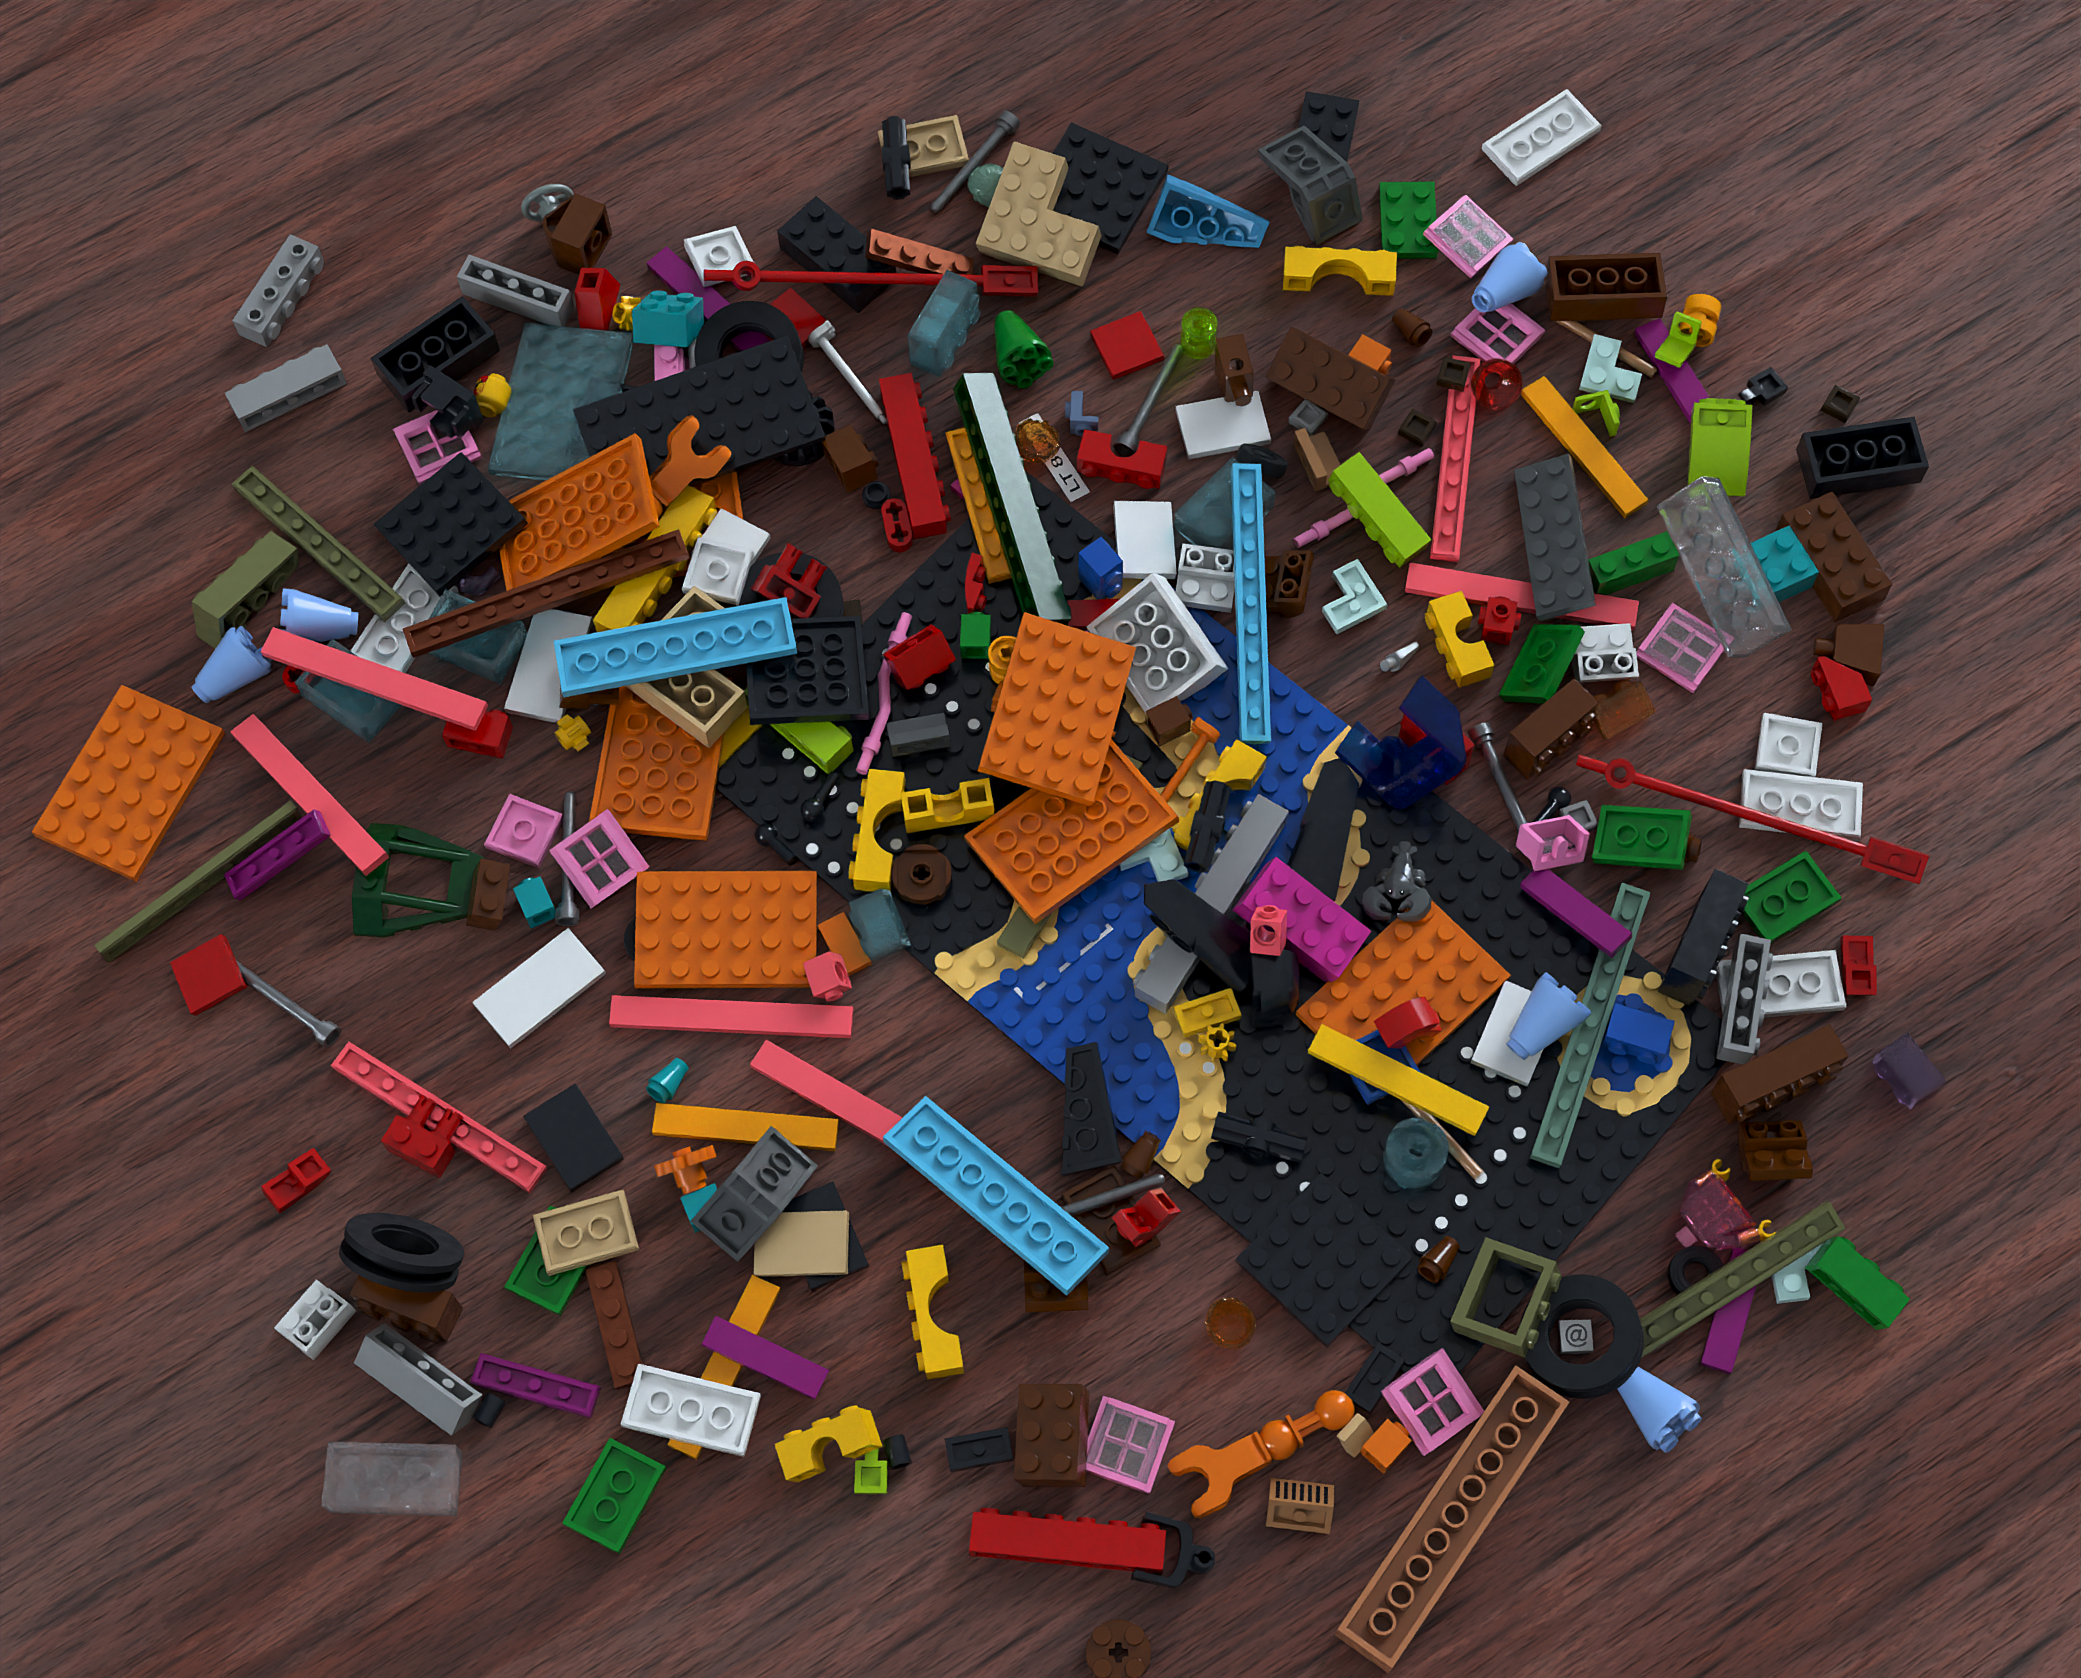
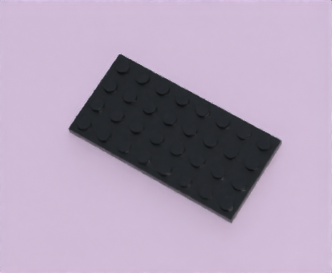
M788 335L573 409L589 457L636 433L642 440L649 477L667 457V438L669 433L685 417L693 415L699 422V429L691 440V448L695 455H706L716 446L723 445L731 450V457L715 476L706 479H693L688 484L691 487L826 440Z

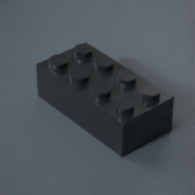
M817 196L777 230L780 249L807 271L896 273L895 266L865 258L867 237ZM822 283L857 313H860L890 285Z
M462 296L371 357V361L378 377L410 413L415 409L411 397L425 381L423 372L429 365L457 381L498 353L500 348L495 333Z
M1915 416L1805 432L1802 434L1796 448L1809 499L1819 498L1830 492H1833L1834 495L1921 483L1929 468Z
M1714 869L1700 894L1657 992L1690 1007L1697 997L1703 999L1716 975L1718 963L1721 962L1727 950V942L1739 922L1737 919L1740 913L1743 912L1749 896L1744 895L1748 883Z

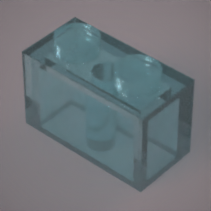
M880 888L849 902L851 908L849 916L854 927L859 928L862 936L860 944L867 956L880 960L911 946L890 890Z

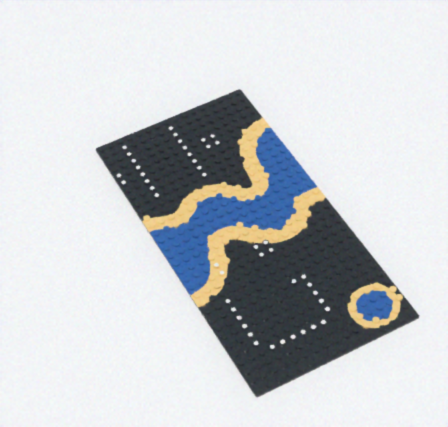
M1025 471L1027 480L1031 483L1035 505L1039 508V518L1042 527L1047 533V543L1050 552L1055 558V568L1063 584L1066 603L1068 604V600L1096 599L1078 579V553L1099 537H1102L1116 552V541ZM968 518L861 626L869 720L831 721L836 727L843 726L851 734L854 751L833 771L840 778L823 803L824 813L822 817L814 822L807 821L802 817L800 807L806 799L814 797L828 774L769 724H763L719 768L716 790L758 826L763 823L774 825L778 831L777 837L798 857L800 862L811 871H817V876L1064 1086L1066 1049L1097 1042L1116 1130L1133 1144L1143 1135L1145 1130L1159 1137L1161 1141L1153 1161L1249 1243H1252L1320 1173L1325 1175L1413 1257L1412 1261L1348 1327L1373 1348L1379 1342L1405 1359V1364L1400 1370L1403 1373H1406L1441 1348L1445 1350L1460 1373L1485 1344L1454 1332L1450 1323L1485 1238L1487 1237L1556 1261L1724 1065L1726 1061L1716 1059L1722 1019L1697 1000L1690 1007L1657 992L1665 974L1632 949L1615 1003L1675 1021L1667 1052L1661 1064H1647L1641 1062L1636 1056L1627 1053L1625 1055L1614 1054L1607 1047L1600 1045L1559 1169L1533 1160L1530 1156L1572 1030L1543 1049L1528 1087L1470 1063L1501 992V987L1417 1066L1422 1074L1489 1106L1488 1112L1475 1136L1433 1116L1484 1171L1475 1180L1399 1098L1388 1094L1383 1099L1380 1098L1367 1105L1350 1074L1308 1054V1049L1316 1034L1295 1015L1296 1011L1293 1017L1283 1024L1273 1027L1253 1028L1251 1006L1252 981L1241 992L1237 994L1233 992L1241 1012V1019L1224 1024V1029L1227 1032L1234 1031V1038L1229 1042L1236 1044L1235 1051H1227L1228 1061L1218 1058L1215 1059L1214 1063H1211V1057L1207 1053L1201 1055L1200 1049L1206 1044L1198 1041L1199 1035L1207 1036V1030L1184 1038L1173 1011L1174 1006L1229 989L1201 960L1167 1014L1136 998L1135 985H1133L1136 975L1141 969H1147L1151 963L1148 959L1152 950L1157 944L1161 946L1167 938L1164 936V932L1152 922L1149 917L1151 911L1144 905V885L1158 882L1149 861L1121 871L1119 865L1052 912L1024 959L997 945V940L1019 905L970 847L964 835L984 821L907 833L903 809L900 812L887 816L876 829L875 840L883 850L892 854L894 861L910 846L917 844L934 846L950 862L952 871L950 887L946 891L944 898L928 904H914L904 901L894 888L893 881L891 893L855 890L853 879H849V866L851 861H856L857 852L853 851V839L855 833L860 834L861 824H857V811L859 806H864L865 797L861 796L862 779H868V772L866 775L860 774L856 771L863 752L861 747L864 739L869 737L879 711L878 673L884 660L882 654L887 652L889 647L887 641L891 632L895 631L902 612L912 615V620L906 633L907 639L932 624L943 632L956 660L949 664L947 670L931 675L925 679L921 686L915 689L907 690L899 685L891 672L889 676L891 712L887 723L944 713L949 731L950 747L892 757L887 725H885L880 738L881 747L878 754L874 755L869 769L904 772L906 781L905 792L930 788V792L935 795L953 793L959 789V783L989 778L994 803V814L1031 789L1030 787L977 771L994 712L990 710L992 708V698L998 684L993 681L990 675L989 659L961 658V614H967L965 597L966 570L971 554L980 555L970 518ZM985 575L982 584L984 586V595L987 596V602L982 613L991 615V643L1001 636L1017 637L1023 612L1012 578L989 584ZM1123 578L1121 591L1111 599H1121L1144 579ZM1191 607L1186 608L1229 669L1209 685L1181 701V704H1187L1192 713L1191 725L1197 717H1200L1219 731L1220 737L1215 744L1207 743L1168 801V805L1178 817L1186 816L1190 810L1188 804L1196 792L1199 794L1202 792L1205 786L1203 782L1211 769L1216 771L1221 763L1218 761L1225 747L1231 748L1236 739L1240 741L1236 636L1202 609ZM1268 662L1271 742L1269 744H1246L1267 756L1266 768L1251 791H1231L1224 815L1226 818L1220 842L1216 844L1214 852L1218 848L1223 850L1228 842L1225 840L1228 831L1233 824L1238 826L1243 818L1240 815L1248 801L1253 802L1259 794L1288 810L1289 816L1287 824L1249 883H1252L1265 864L1275 857L1287 865L1301 830L1300 825L1324 762L1342 757L1359 782V788L1337 897L1334 902L1371 930V933L1354 957L1397 918V913L1404 912L1399 911L1398 908L1408 897L1395 900L1385 894L1383 896L1390 902L1392 911H1388L1386 908H1380V910L1391 913V918L1388 920H1373L1366 915L1362 907L1363 893L1370 886H1378L1376 885V880L1381 869L1391 868L1394 859L1397 857L1392 853L1393 846H1399L1400 841L1410 842L1411 846H1416L1418 849V854L1411 857L1413 869L1425 872L1426 885L1420 886L1417 883L1415 885L1426 889L1432 901L1511 975L1508 982L1532 991L1537 980L1547 972L1559 983L1558 988L1565 985L1578 997L1574 1001L1575 1003L1577 1001L1582 1002L1599 948L1520 888V883L1533 870ZM1125 686L1113 730L1116 732V735L1111 737V739L1125 755L1143 763L1141 774L1161 794L1199 736L1190 731L1159 747L1145 724L1146 713L1129 688ZM1172 826V827L1169 828V829H1170L1171 834H1172V836H1173V838H1174V833H1175V832L1172 831V829H1173V826ZM1177 846L1183 861H1185L1187 851ZM919 868V872L913 874V876L919 880H925L926 877L930 876V873H926L925 868ZM1187 868L1188 877L1177 881L1195 893L1197 891L1195 884L1202 873L1194 872ZM1106 924L1113 928L1111 932L1080 956V951L1090 942H1095L1099 939L1100 934L1107 929L1105 927ZM1066 962L1072 963L1070 966H1068L1064 971L1060 973L1059 968L1061 966H1063ZM1299 963L1301 991L1297 1010L1326 984L1301 963ZM1043 981L1047 983L1041 990L1036 989ZM1016 987L1023 992L1022 998L1014 990ZM1216 1039L1213 1046L1219 1047L1221 1040ZM1218 1111L1248 1120L1254 1117L1266 1119L1275 1123L1278 1128L1307 1135L1308 1138L1301 1163L1273 1155L1268 1157L1255 1156L1245 1152L1240 1146L1211 1139ZM1445 1236H1450L1459 1243L1460 1249L1457 1251L1445 1279H1440L1437 1283L1430 1282L1417 1269L1420 1264L1419 1259L1438 1242L1443 1240ZM1499 1258L1473 1320L1498 1329L1536 1285L1541 1272ZM1435 1368L1421 1377L1433 1397L1447 1388Z

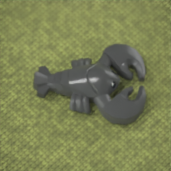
M1400 841L1399 846H1393L1392 853L1397 857L1394 859L1391 868H1382L1376 880V885L1378 886H1370L1363 893L1362 907L1366 915L1373 920H1388L1391 918V913L1380 910V908H1386L1388 911H1392L1390 902L1383 896L1385 894L1395 900L1408 897L1398 908L1399 911L1410 909L1404 913H1397L1398 919L1402 921L1417 922L1425 918L1431 909L1432 899L1426 889L1415 885V883L1420 886L1426 885L1425 872L1413 869L1411 857L1418 854V849L1416 846H1411L1410 842Z

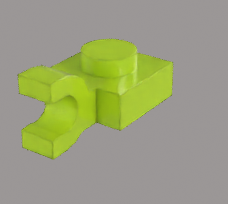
M879 1448L866 1453L865 1460H855V1494H887L888 1461H878Z

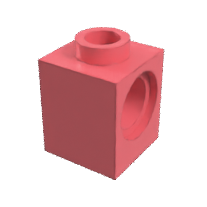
M1272 905L1256 908L1251 918L1250 953L1281 955L1286 945L1287 910L1278 909ZM1263 926L1272 927L1274 932L1267 931Z
M828 951L803 963L813 997L834 1001L843 997V992L852 989L841 954Z

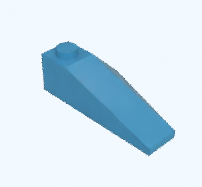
M1167 174L1146 233L1171 243L1190 242L1201 245L1209 243L1259 248L1270 221L1194 184Z

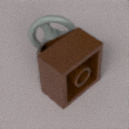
M562 184L541 186L530 192L521 204L522 214L527 219L543 222L548 246L558 267L578 275L581 268L595 267L613 235L605 204L576 193L574 194L569 187ZM552 192L563 193L554 197L544 196V194ZM533 201L540 205L537 213L531 212L529 209Z

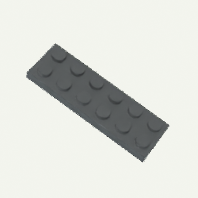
M1568 453L1515 469L1537 618L1539 621L1596 606L1571 456Z

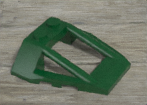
M371 823L366 832L383 848L389 858L367 876L356 867L352 890L354 936L385 938L404 930L410 929V931L422 929L421 926L438 922L443 924L467 918L474 869L480 858L484 859V857L403 825ZM399 839L407 840L413 843L399 841ZM402 853L452 862L447 902L386 892L391 854ZM386 904L433 912L387 919L388 908Z

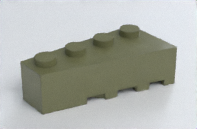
M270 531L263 538H259L247 553L239 556L228 570L219 574L209 587L197 593L192 601L197 637L216 649L231 627L237 629L243 626L246 628L247 626L244 624L246 619L253 611L259 613L267 601L268 593L270 591L276 593L298 568L297 548Z

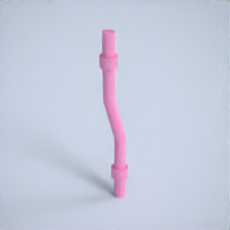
M1428 448L1413 457L1407 456L1398 461L1397 466L1379 476L1387 484L1402 475L1407 476L1417 471V467L1433 459L1434 454ZM1346 509L1326 521L1320 520L1310 526L1311 529L1293 538V542L1297 548H1300L1315 539L1320 540L1328 536L1329 531L1354 517Z
M901 613L896 629L891 632L887 641L889 645L887 651L907 639L906 633L912 620V615L909 613ZM885 659L878 673L879 711L869 737L864 739L861 747L863 752L856 768L858 773L864 775L867 774L874 755H877L881 747L880 738L891 712L889 680L891 670Z

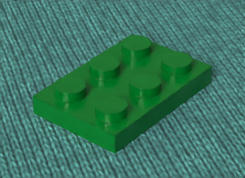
M1380 182L1381 250L1397 252V259H1437L1438 248L1423 235V232L1436 221L1435 182Z
M1534 624L1499 693L1503 701L1544 704L1555 695L1585 631L1580 625Z
M1602 805L1592 855L1593 862L1596 864L1683 870L1692 819L1691 811Z
M1804 851L1748 885L1744 895L1749 896L1742 915L1759 938L1769 939L1773 943L1839 903L1842 897L1808 852Z
M550 1205L547 1211L556 1208ZM535 1231L504 1288L561 1317L586 1272L585 1269L589 1265L548 1276L537 1231Z
M609 1438L562 1524L620 1554L667 1469L666 1466Z

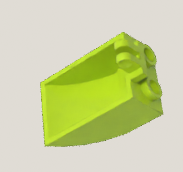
M1717 398L1700 399L1699 403L1694 402L1691 410L1687 494L1745 496L1753 405H1746V402L1743 400Z

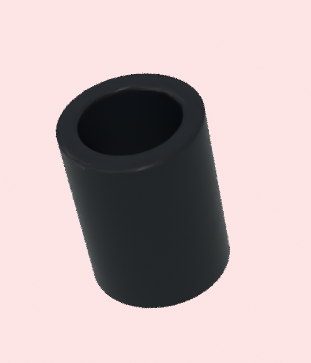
M487 1392L472 1418L480 1424L492 1428L506 1402Z
M903 1434L883 1440L891 1470L900 1469L912 1464Z

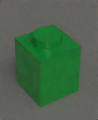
M981 612L961 614V658L989 659L991 615H985Z

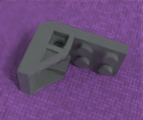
M1302 126L1258 149L1259 158L1288 183L1291 201L1311 241L1316 245L1363 221L1356 178L1349 164L1307 127Z
M770 1126L740 1164L691 1219V1222L738 1262L781 1214L818 1165L774 1127Z

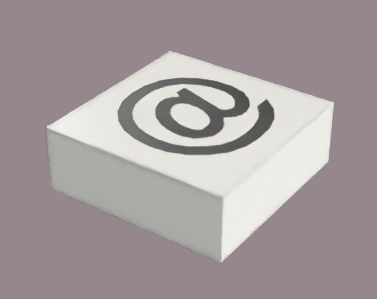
M1559 1320L1560 1354L1592 1353L1594 1351L1591 1320Z

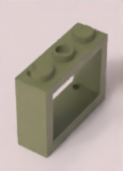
M1486 1237L1450 1323L1454 1332L1526 1357L1528 1349H1533L1534 1344L1537 1343L1539 1332L1536 1330L1540 1320L1545 1321L1550 1310V1303L1548 1301L1552 1291H1558L1559 1283L1562 1280V1274H1560L1557 1262ZM1499 1258L1541 1272L1516 1335L1473 1320Z

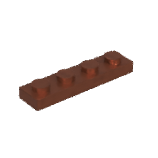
M871 229L867 233L865 258L919 274H973L974 258L875 229Z
M616 1261L585 1269L614 1387L616 1390L632 1386L637 1366L642 1364L618 1265Z

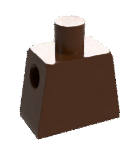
M1243 334L1215 339V374L1224 400L1226 402L1235 401L1237 406L1248 405L1253 396V369ZM1232 360H1235L1236 362L1235 367H1230V362Z
M1885 624L1836 625L1831 639L1816 637L1813 655L1829 657V659L1861 673L1866 685L1875 686L1881 674Z

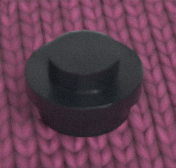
M879 481L870 482L862 492L864 504L871 509H881L883 503L891 498L889 488Z

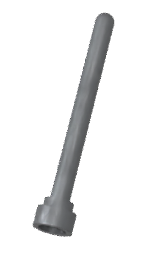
M1003 111L997 118L994 132L931 204L930 209L933 213H939L969 178L974 169L982 163L1004 136L1013 134L1019 128L1020 121L1014 114L1009 111Z
M1180 344L1172 347L1128 431L1120 434L1114 443V449L1119 454L1125 457L1135 454L1139 446L1137 436L1183 352V347Z
M1488 722L1478 724L1468 731V735L1471 741L1478 748L1482 749L1519 832L1520 825L1528 822L1492 745L1494 733Z
M567 791L564 794L563 840L575 832L576 795L572 791ZM574 845V846L571 847L569 850H570V852L572 853V855L575 857V845ZM562 869V902L559 903L556 909L555 923L561 926H575L579 924V909L574 903V884Z
M236 961L244 981L310 1028L318 1043L328 1048L336 1042L341 1033L340 1027L331 1021L318 1020Z
M1156 1174L1062 1206L1061 1208L1069 1215L1075 1216L1160 1187L1165 1183V1178L1161 1174Z

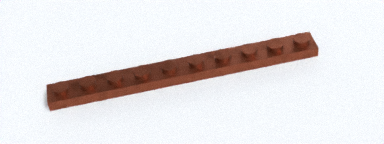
M678 529L599 559L583 563L405 627L403 632L410 653L415 658L690 559Z

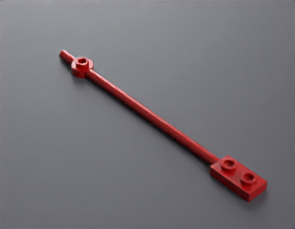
M741 261L736 264L733 270L704 269L703 272L704 281H732L735 287L742 291L755 289L759 282L981 286L982 296H1037L1038 294L1036 266L982 265L981 275L761 271L754 262ZM747 274L751 280L744 281L741 279V275Z
M1579 754L1576 766L1604 774L1609 785L1614 788L1623 789L1633 783L1863 856L1860 863L1861 866L1916 884H1920L1929 859L1928 854L1872 836L1869 837L1868 843L1865 845L1637 773L1633 764L1625 758H1616L1606 763ZM1621 767L1625 769L1626 774L1624 777H1617L1614 771Z

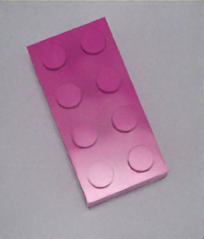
M1277 857L1265 864L1232 910L1250 925L1251 918L1257 907L1272 905L1278 909L1287 910V932L1284 950L1296 953L1299 963L1325 983L1328 981L1332 982L1340 977L1371 933L1370 929ZM1263 926L1267 931L1274 932L1272 927Z

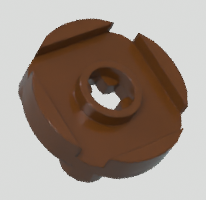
M927 844L910 846L905 849V852L899 858L895 859L892 865L893 885L900 898L904 901L914 904L932 903L944 898L946 891L950 887L952 880L950 862L934 846ZM919 868H925V872L930 873V876L926 877L925 880H919L913 874L918 873Z
M1122 1619L1107 1621L1096 1627L1088 1639L1086 1660L1089 1669L1096 1678H1141L1150 1664L1151 1647L1149 1640L1142 1628L1130 1621ZM1117 1644L1122 1645V1649L1128 1651V1656H1123L1122 1662H1115V1657L1109 1656V1650H1114Z

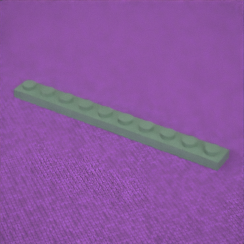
M1625 883L1620 885L1610 917L1632 933V939L1613 958L1600 949L1598 951L1581 1002L1592 1013L1582 1024L1572 1030L1530 1156L1533 1160L1559 1169L1561 1167L1651 893L1649 891Z

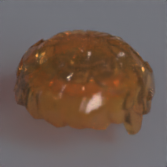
M1028 418L1017 426L1014 433L1019 454L1027 461L1033 463L1047 462L1058 453L1061 446L1058 431L1055 430L1054 426H1050L1047 420L1041 422L1040 420L1033 421V419Z
M1238 1298L1218 1299L1211 1304L1205 1318L1209 1337L1216 1345L1223 1349L1244 1347L1250 1342L1256 1329V1319L1253 1316L1252 1310Z

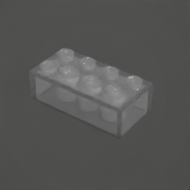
M328 1442L321 1506L329 1513L457 1516L463 1452L457 1445Z

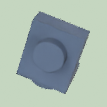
M1072 391L1071 401H1066L1065 418H1070V434L1082 437L1084 429L1098 432L1099 418L1082 416L1083 391Z

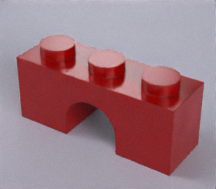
M1084 429L1077 455V472L1087 477L1099 476L1108 478L1116 483H1133L1145 489H1160L1167 462L1168 446L1140 440L1135 454L1125 458L1119 457L1111 451V434Z

